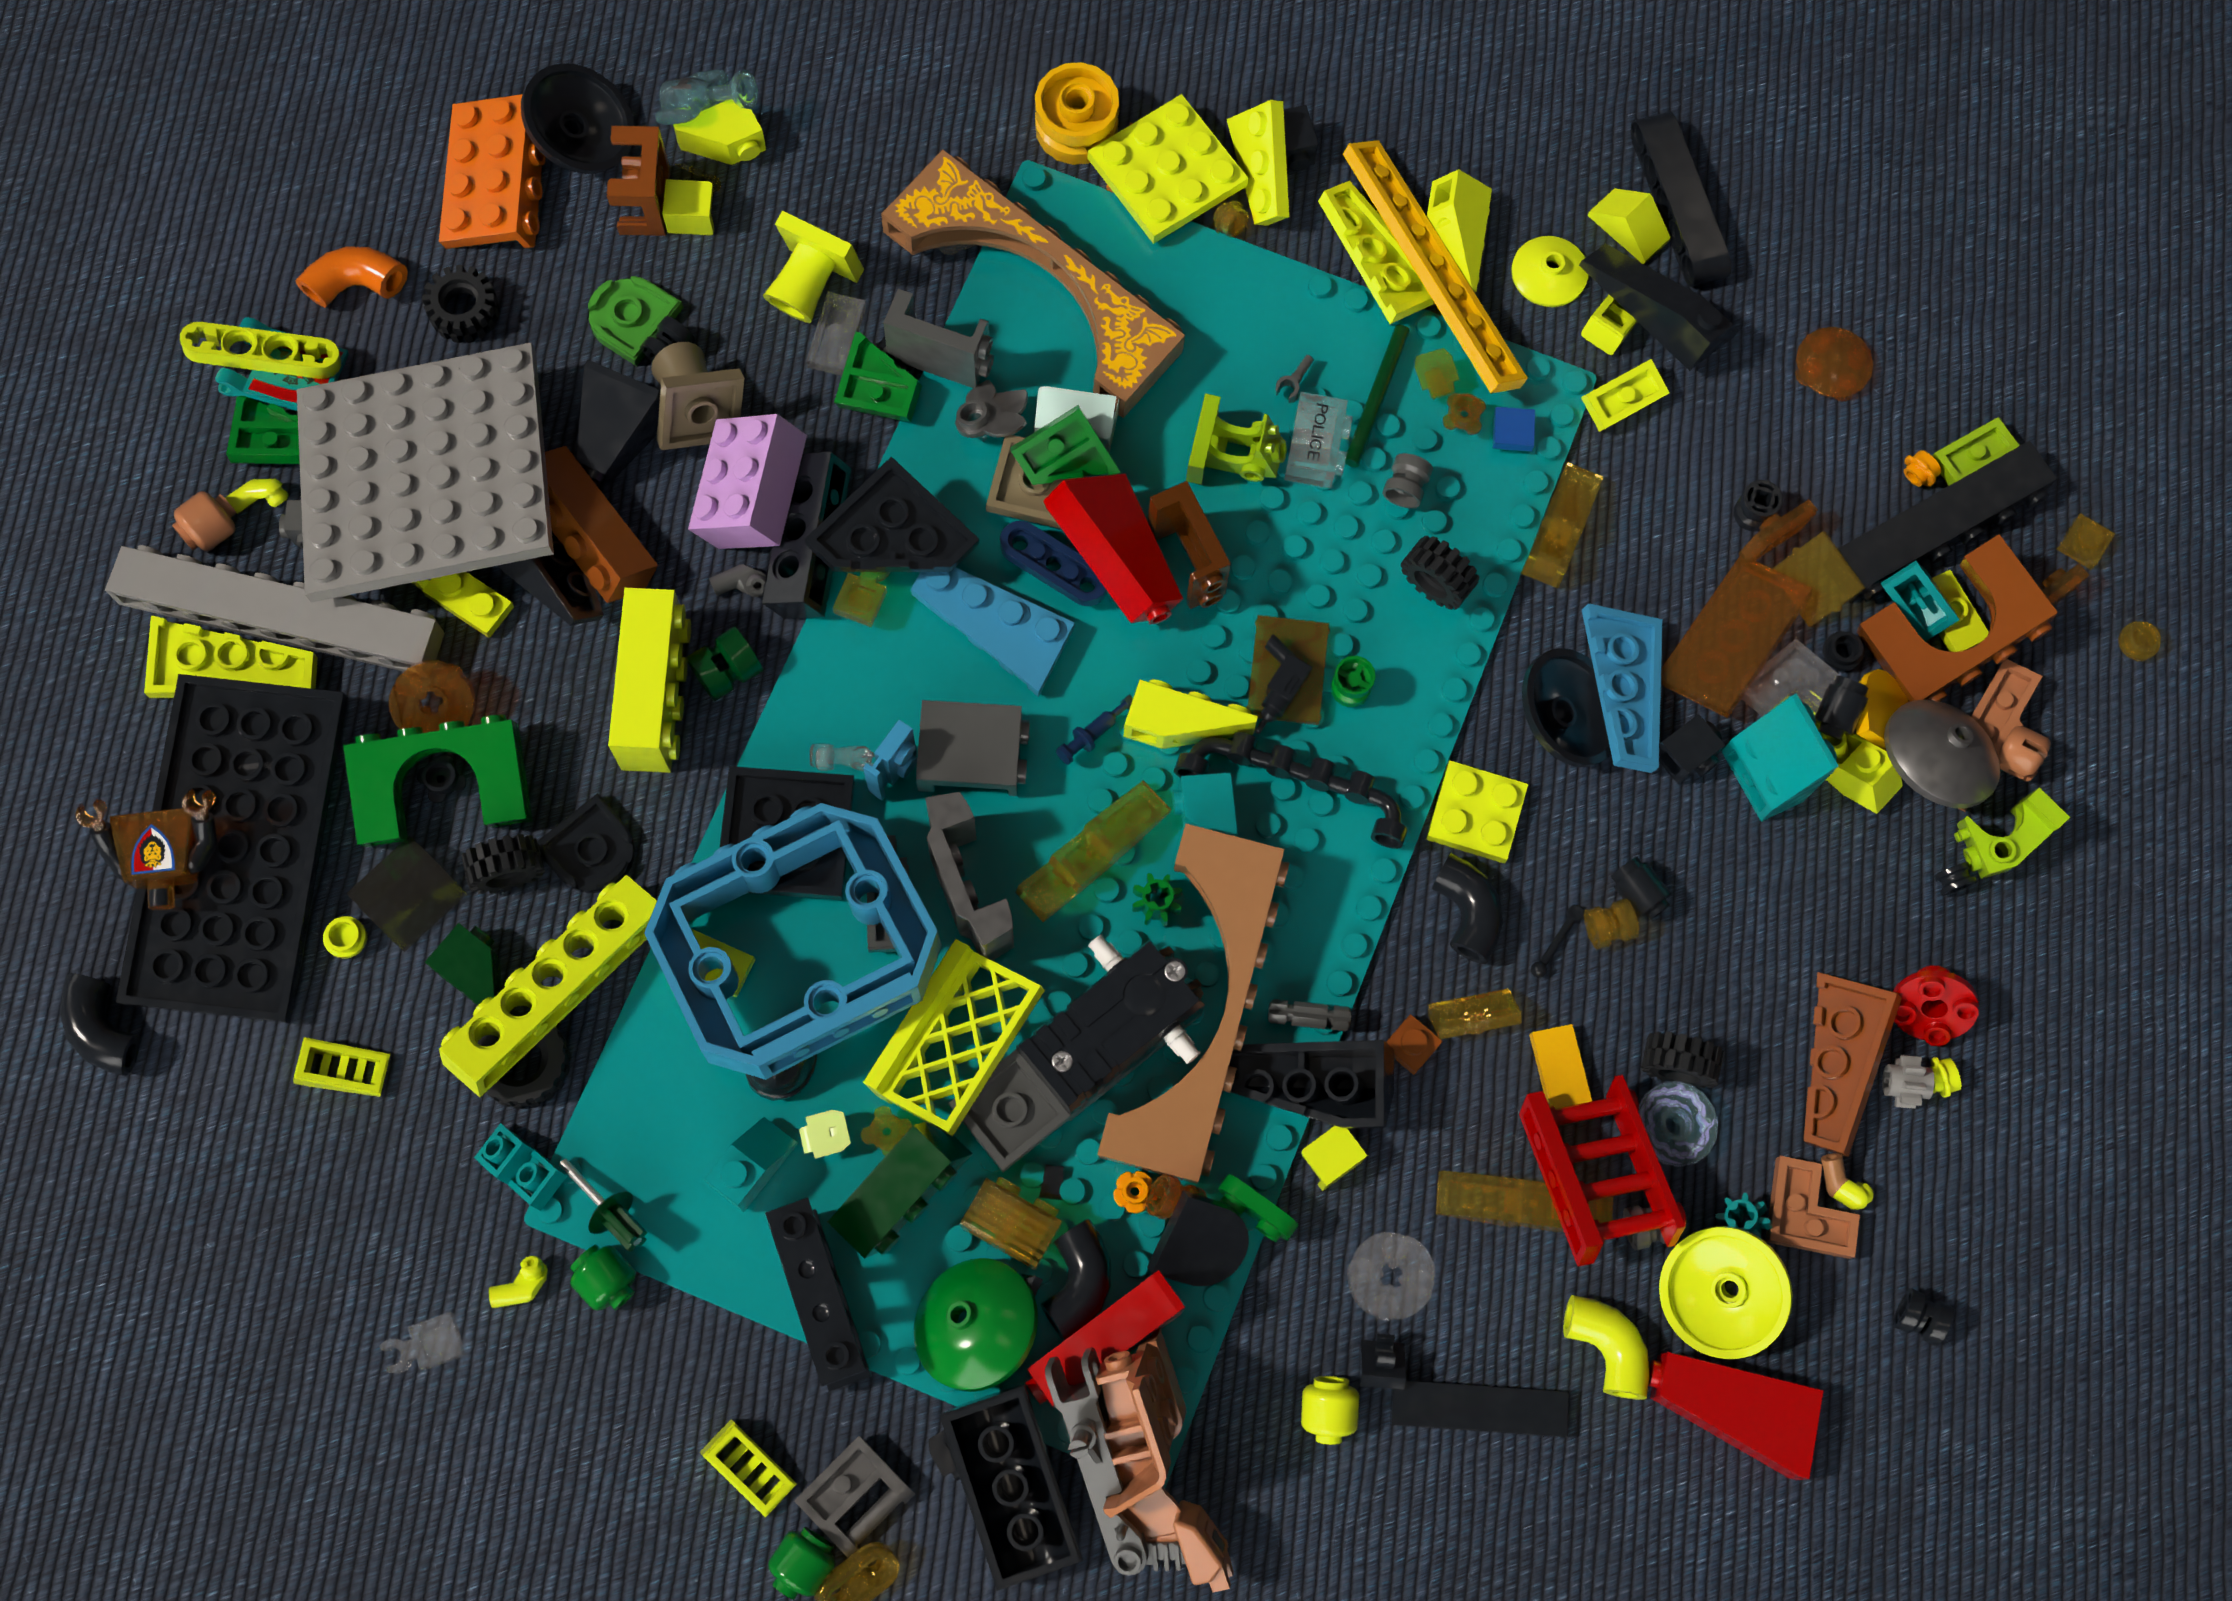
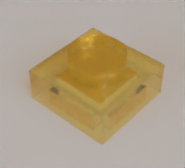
M2080 513L2073 520L2056 550L2092 570L2098 564L2115 533Z

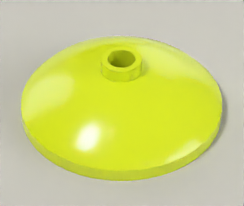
M1709 1227L1684 1238L1668 1255L1659 1281L1661 1306L1674 1332L1693 1349L1715 1358L1740 1359L1759 1353L1778 1338L1785 1328L1791 1313L1792 1285L1783 1261L1764 1240L1748 1231L1735 1227ZM1726 1281H1733L1737 1284L1739 1289L1737 1295L1727 1293L1725 1289Z

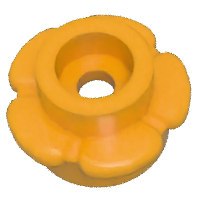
M1919 450L1914 456H1906L1904 460L1907 465L1904 469V474L1917 487L1922 485L1931 487L1936 482V477L1942 472L1937 460L1923 450Z
M1136 1171L1135 1173L1125 1172L1116 1180L1117 1189L1113 1192L1114 1200L1119 1207L1126 1208L1129 1213H1141L1145 1211L1147 1205L1153 1204L1156 1198V1188L1152 1186V1179L1147 1173L1142 1171ZM1132 1188H1137L1139 1194L1134 1196L1130 1191Z

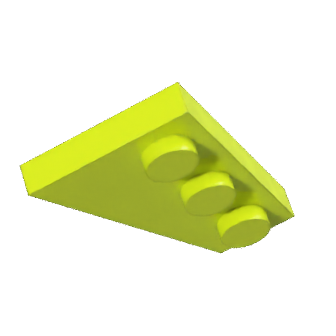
M1269 100L1226 119L1238 165L1249 178L1245 191L1254 225L1264 226L1289 218L1283 101Z

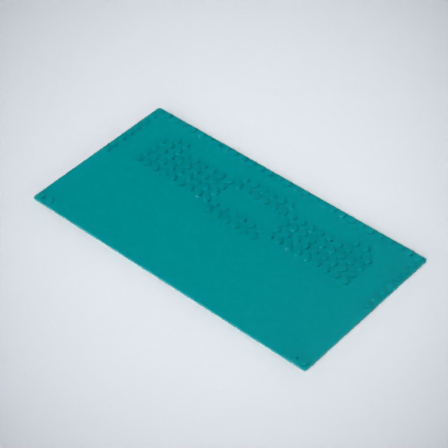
M1030 160L1021 163L1006 198L1012 203L1018 202L1030 212L1031 217L1042 226L1048 225L1060 235L1061 240L1072 249L1078 248L1090 258L1092 264L1102 272L1108 271L1116 276L1122 287L1132 295L1137 294L1146 299L1151 305L1152 310L1162 318H1169L1175 321L1185 335L1183 353L1124 418L1119 415L1117 416L1110 455L1120 469L1121 473L1119 474H1126L1147 521L1150 497L1186 481L1188 463L1205 393L1221 397L1218 416L1223 421L1235 426L1251 428L1254 421H1262L1264 414H1268L1273 424L1279 426V433L1286 441V458L1283 463L1279 464L1276 478L1264 477L1263 481L1253 482L1244 479L1240 474L1206 467L1202 485L1188 482L1231 563L1226 594L1223 595L1219 602L1210 607L1202 608L1199 605L1192 609L1189 608L1186 602L1190 574L1196 570L1176 532L1157 540V543L1183 600L1171 610L1172 615L1168 619L1157 624H1149L1148 621L1130 623L1108 591L1105 598L1096 605H1079L1008 561L1000 549L1001 532L1009 523L1025 520L986 512L987 499L1005 437L996 438L986 434L976 438L962 436L955 424L956 414L959 407L966 403V396L973 388L923 371L919 379L922 388L912 422L900 420L877 470L890 457L894 458L980 539L979 545L956 568L1074 622L1075 628L1038 697L1028 689V686L1014 674H1009L999 665L997 660L983 649H978L961 631L947 624L912 595L911 588L920 572L833 571L825 617L806 619L737 767L854 775L855 785L852 812L878 818L886 835H895L897 840L898 858L907 857L910 880L938 930L942 947L932 974L955 939L969 945L974 952L978 953L971 939L959 934L931 862L927 841L931 827L925 798L955 792L961 793L974 815L976 830L975 841L958 847L965 876L961 877L963 882L971 881L979 904L977 905L979 909L1007 899L1012 915L1014 948L993 961L1041 985L1045 990L1001 1061L1016 1050V1045L1025 1038H1030L1035 1030L1043 1024H1048L1050 1018L1059 1011H1064L1070 1002L1106 975L1107 971L1102 968L1103 966L1094 956L1095 953L1088 947L1101 934L1108 943L1111 942L1116 950L1122 954L1123 958L1128 957L1148 940H1151L1159 950L1170 946L1175 952L1174 958L1185 962L1188 969L1187 977L1192 980L1197 978L1202 984L1201 990L1204 993L1201 998L1205 1004L1202 1015L1185 1028L1187 1035L1195 1043V1048L1201 1053L1192 1062L1186 1064L1181 1056L1178 1057L1170 1046L1165 1044L1073 1120H1068L1004 1173L963 1122H961L954 1136L973 1155L957 1170L958 1174L942 1191H937L927 1201L929 1206L924 1213L912 1224L907 1222L897 1232L901 1236L900 1239L885 1255L882 1256L878 1252L864 1259L827 1221L908 1130L915 1124L926 1122L893 1103L891 1105L880 1099L863 1083L911 1007L818 1053L814 1074L804 1089L786 1100L771 1101L760 1097L751 1089L746 1074L708 1063L652 949H650L551 1159V1162L563 1171L567 1177L541 1211L529 1205L524 1216V1221L529 1227L581 1249L587 1250L595 1244L599 1248L607 1245L613 1246L631 1264L636 1272L807 1344L765 1212L808 1197L812 1210L816 1209L870 1371L956 1407L987 1395L1025 1384L1031 1379L1027 1368L1063 1342L1041 1308V1303L1059 1292L1065 1286L1068 1279L1066 1262L1053 1243L1057 1238L1088 1218L1102 1237L1111 1259V1288L1102 1310L1096 1315L1098 1316L1152 1275L1147 1267L1183 1190L1220 1201L1223 1195L1219 1192L1218 1188L1226 1176L1230 1174L1276 1205L1309 1121V1117L1222 1091L1218 1108L1226 1110L1219 1135L1211 1133L1207 1150L1215 1151L1209 1177L1200 1175L1198 1184L1102 1159L1097 1156L1108 1113L1121 1115L1163 1095L1179 1083L1196 1066L1208 1050L1219 1029L1224 1014L1227 998L1228 970L1221 935L1210 909L1186 875L1174 871L1184 831L1181 815H1174L1172 790H1179L1181 779L1174 773V768L1179 754L1189 753L1195 744L1161 749L1123 737L1124 724L1129 709H1125L1116 717V723L1094 741L1095 748L1090 752L1082 748L1073 756L1071 764H1065L1058 757L1056 749L1063 743L1068 745L1075 739L1072 731L1076 727L1084 729L1104 711L1112 712L1129 694L1133 698L1139 680L1147 682L1151 679L1161 680L1170 684L1173 687L1172 690L1185 694L1199 692L1209 696L1212 702L1223 706L1237 704L1246 707L1251 711L1252 715L1258 716L1256 730L1262 720L1261 711L1263 707L1261 704L1267 696L1265 694L1267 685L1281 665L1265 648L1270 637L1275 634L1297 658L1312 666L1309 679L1281 718L1277 717L1274 722H1267L1260 734L1254 731L1252 736L1258 740L1256 749L1272 753L1275 745H1284L1296 751L1295 762L1311 766L1314 758L1327 759L1336 765L1334 775L1350 779L1353 771H1363L1371 774L1375 778L1373 787L1390 794L1399 805L1401 823L1407 828V834L1401 848H1387L1371 839L1375 821L1379 818H1385L1382 809L1376 805L1369 803L1364 805L1356 804L1346 799L1345 795L1330 790L1324 792L1317 791L1308 787L1303 781L1291 777L1286 779L1278 778L1269 774L1266 769L1252 764L1247 766L1238 765L1231 762L1227 756L1212 753L1204 759L1210 763L1208 774L1231 773L1238 837L1285 849L1282 861L1289 863L1284 886L1279 887L1275 885L1271 900L1272 902L1279 903L1273 928L1265 926L1261 939L1262 943L1269 944L1263 968L1254 967L1250 983L1258 985L1252 1010L1243 1008L1240 1025L1247 1026L1243 1044L1340 1041L1343 1031L1331 1030V1026L1320 1029L1292 1026L1291 1022L1286 1021L1285 1025L1270 1023L1268 1021L1269 1003L1273 999L1288 1000V1004L1299 1001L1326 1004L1330 1009H1333L1334 1005L1345 1006L1352 1010L1586 409L1581 397L1593 391L1597 380L1596 375L1590 371L1504 339L1528 379L1519 389L1491 394L1443 316L1422 309L1389 324L1369 288L1192 221L1153 244L1113 192ZM982 246L944 328L971 337L974 335L980 319L989 322V336L994 338L990 354L994 355V362L988 377L982 376L979 384L990 380L996 389V393L1022 389L1027 391V405L1021 414L1026 420V425L1017 433L1012 434L1026 438L1033 434L1035 430L1037 397L1040 387L1049 386L1093 393L1094 377L1097 368V352L1094 337L1081 307L1073 295L1053 275L1022 256L1009 251ZM1398 324L1404 325L1410 329L1360 465L1356 468L1350 467L1344 463V459L1393 330ZM1310 355L1314 361L1299 383L1298 399L1293 403H1289V397L1294 392V389L1290 386L1283 387L1276 396L1277 381L1283 376H1291L1304 357ZM1317 403L1328 405L1327 413L1323 414L1321 412L1322 406H1318ZM1496 407L1535 410V437L1532 452L1492 449L1493 417ZM1317 414H1323L1326 417L1324 424L1319 425L1315 422L1314 418ZM1319 415L1316 417V421L1322 423L1324 422V417ZM1313 425L1325 427L1324 429L1314 427L1312 434ZM1311 435L1320 436L1323 439L1311 437ZM1318 439L1321 442V448L1319 450H1317V448H1319L1320 443L1318 441L1312 442L1311 446L1313 447V449H1311L1310 442L1312 440ZM1228 442L1225 453L1235 456H1249L1251 447ZM1309 451L1319 452V453H1320L1319 461H1317V459H1318V454H1315V455H1314V460H1312V458H1313V453H1310V454H1309V459H1307V457H1308V452H1309ZM1407 453L1419 456L1427 460L1433 467L1429 482L1423 484L1424 495L1420 506L1417 508H1404L1395 505L1382 494L1386 481L1393 477L1392 466L1398 454ZM1107 474L1092 475V476H1083V477L1104 476V475H1107ZM1029 522L1078 552L1062 529ZM1429 536L1431 538L1434 536L1438 538L1440 543L1443 540L1448 542L1451 549L1457 548L1460 551L1459 555L1461 557H1467L1470 560L1468 565L1476 568L1477 572L1475 574L1479 575V583L1459 608L1447 609L1445 605L1443 607L1438 606L1434 599L1432 601L1425 598L1426 594L1415 590L1416 585L1410 584L1406 579L1408 576L1402 573L1401 562L1421 537ZM1018 541L1013 545L1017 550H1023L1028 546L1023 541ZM1051 562L1046 567L1051 571H1057L1061 568V565L1057 562ZM1084 583L1080 586L1085 592H1091L1095 589L1091 583ZM1348 656L1363 657L1375 669L1376 678L1370 696L1364 704L1358 707L1343 706L1331 694V683L1336 667L1342 659ZM922 700L1022 706V720H1030L1028 745L1020 744L1019 758L1027 759L1026 784H1018L1017 796H1009L1008 790L938 785H935L934 792H920L917 789L916 763L912 772L905 779L899 777L894 786L887 783L884 788L886 796L882 801L868 791L863 767L866 763L873 766L876 761L874 752L898 720L913 728L917 751L915 757L918 758ZM726 790L691 863H699L713 856L714 852L720 848ZM848 859L846 862L843 900L746 893L688 922L691 929L755 958V962L738 996H731L727 999L744 1036L804 1007L805 994L809 987L816 982L833 980L844 987L900 959L897 952H868L867 924L859 922L853 916L845 893L848 880L855 874ZM1148 873L1153 875L1154 880H1163L1169 874V884L1173 889L1182 888L1183 890L1182 896L1173 900V902L1178 903L1182 907L1181 913L1178 915L1170 912L1168 923L1165 927L1161 924L1160 920H1151L1148 925H1145V915L1142 910L1139 912L1132 911V904L1142 899L1133 893L1134 885H1140L1144 888L1147 884ZM867 893L861 897L860 902L867 903ZM1152 893L1150 902L1155 901L1158 907L1164 906L1165 898H1159L1157 893ZM981 967L978 969L971 980L972 992L993 985L991 972ZM999 977L1000 982L1006 981L1005 979ZM1017 987L1002 992L1005 1008L1008 1009L1020 1005L1028 991ZM995 995L975 1001L977 1018L998 1012ZM835 1001L825 1002L821 1005L818 1012L821 1014L832 1013L837 1009L839 1003ZM967 1004L953 1008L948 1016L949 1027L970 1021ZM1001 1022L980 1028L983 1045L998 1040L1002 1033ZM972 1031L951 1037L954 1054L975 1048ZM944 1040L930 1044L925 1052L926 1064L947 1057ZM977 1058L957 1064L960 1082L975 1076L979 1070ZM949 1067L929 1073L931 1091L952 1085ZM921 1076L907 1080L898 1095L909 1099L924 1094ZM954 1094L933 1101L936 1116L944 1120L948 1119L953 1111L949 1106V1102L955 1098ZM926 1104L919 1105L920 1107L927 1110ZM829 1110L844 1112L851 1144L842 1152L817 1159L814 1158L813 1152L804 1154L799 1129L807 1126L805 1117ZM765 1117L794 1139L798 1145L746 1211L742 1212L711 1188L704 1178L730 1145L761 1118ZM568 1159L604 1199L620 1192H630L632 1194L633 1202L628 1212L648 1232L644 1236L647 1240L642 1246L637 1245L633 1251L629 1252L609 1230L600 1234L590 1233L588 1229L589 1221L598 1206L560 1167L559 1164L562 1160ZM1046 1164L1064 1167L1063 1183L1059 1190L1062 1200L1039 1198ZM1136 1171H1142L1151 1177V1184L1156 1188V1198L1152 1205L1146 1206L1145 1211L1137 1214L1129 1213L1126 1208L1119 1207L1114 1200L1113 1192L1117 1189L1116 1180L1125 1172L1135 1173ZM1132 1188L1130 1191L1134 1196L1139 1194L1137 1188ZM1245 1212L1240 1218L1245 1223L1248 1231V1249L1243 1262L1232 1275L1219 1283L1200 1287L1165 1278L1185 1306L1182 1314L1162 1328L1161 1332L1186 1405V1415L1181 1432L1173 1439L1169 1450L1171 1464L1165 1484L1163 1485L1164 1488H1166L1264 1237L1255 1228L1258 1221ZM987 1258L1000 1261L1016 1270L1019 1274L1033 1275L1043 1279L1035 1296L1038 1310V1326L1035 1341L1023 1364L1008 1379L986 1390L965 1392L945 1386L925 1370L918 1358L914 1344V1321L923 1295L933 1281L944 1271L966 1260ZM966 1310L960 1314L958 1323H961L966 1318ZM1138 1347L1132 1350L1130 1354H1135ZM1026 1386L1044 1443L1070 1455L1071 1450H1068L1071 1442L1062 1413L1057 1408H1052L1048 1401L1040 1405Z

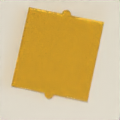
M1822 531L1801 548L1794 547L1792 549L1793 554L1770 570L1808 627L1814 626L1833 611L1840 612L1844 603L1865 589L1825 531Z

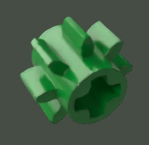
M1148 873L1147 884L1144 888L1140 885H1134L1133 893L1142 899L1132 904V911L1139 912L1142 910L1145 915V925H1148L1151 920H1160L1161 924L1165 927L1167 926L1170 912L1178 915L1181 913L1182 907L1178 903L1173 902V900L1182 896L1183 890L1182 888L1173 889L1169 884V874L1163 880H1154L1153 875ZM1157 893L1159 898H1165L1164 906L1158 907L1155 901L1150 902L1151 894Z

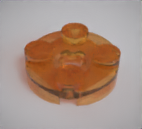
M425 660L409 666L396 679L389 694V710L396 726L400 729L422 727L423 733L439 731V724L451 721H464L465 726H468L476 705L474 689L469 679L463 674L462 669L455 664H447L439 660ZM428 692H435L436 696L442 697L444 703L439 705L438 712H432L430 706L422 705L421 700L428 696Z

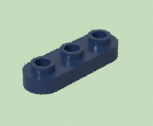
M1026 521L1011 522L1002 530L1000 535L1001 552L1014 565L1079 605L1093 606L1105 598L1107 590L1078 552ZM1018 541H1023L1028 545L1023 550H1017L1013 547L1014 543ZM1051 562H1057L1061 565V568L1057 571H1051L1046 566ZM1084 583H1091L1095 589L1091 592H1085L1080 586Z

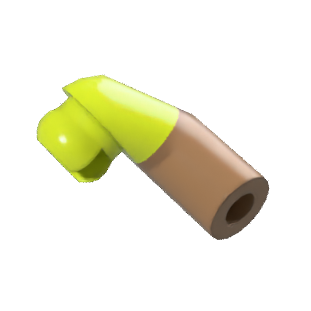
M1832 1153L1821 1157L1826 1190L1831 1197L1853 1210L1864 1209L1867 1204L1872 1202L1874 1193L1870 1185L1867 1183L1862 1184L1861 1182L1855 1183L1846 1178L1842 1154Z

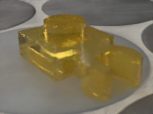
M848 572L833 606L834 614L872 628L887 593L886 586L879 584V582L885 580L890 572H861L860 576Z

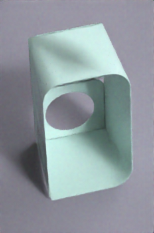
M1049 386L1040 387L1038 389L1034 432L1079 405L1110 453L1119 412V399L1116 412L1114 413L1117 396Z

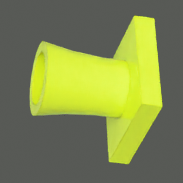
M782 211L775 225L787 247L792 251V254L777 278L765 291L763 297L785 314L800 321L811 323L820 296L832 271L858 283L864 268L852 244Z

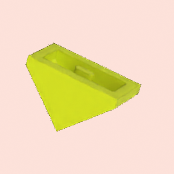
M1614 188L1587 215L1642 264L1649 261L1671 238L1650 193Z

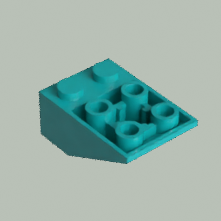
M1797 693L1787 698L1732 738L1721 751L1761 822L1804 802L1839 767L1836 762L1837 755L1834 747L1828 740L1822 738L1815 725L1816 719L1812 709L1806 703H1802Z

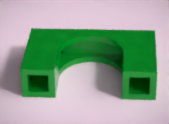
M504 714L490 715L480 718L481 724L465 726L464 721H451L439 724V731L423 733L422 727L397 730L398 737L381 739V734H365L356 736V743L343 745L357 845L371 847L408 841L402 798L403 784L407 774L418 761L435 753L458 754L470 764L478 782L485 826L494 828L532 822L519 724L513 720H506V715Z

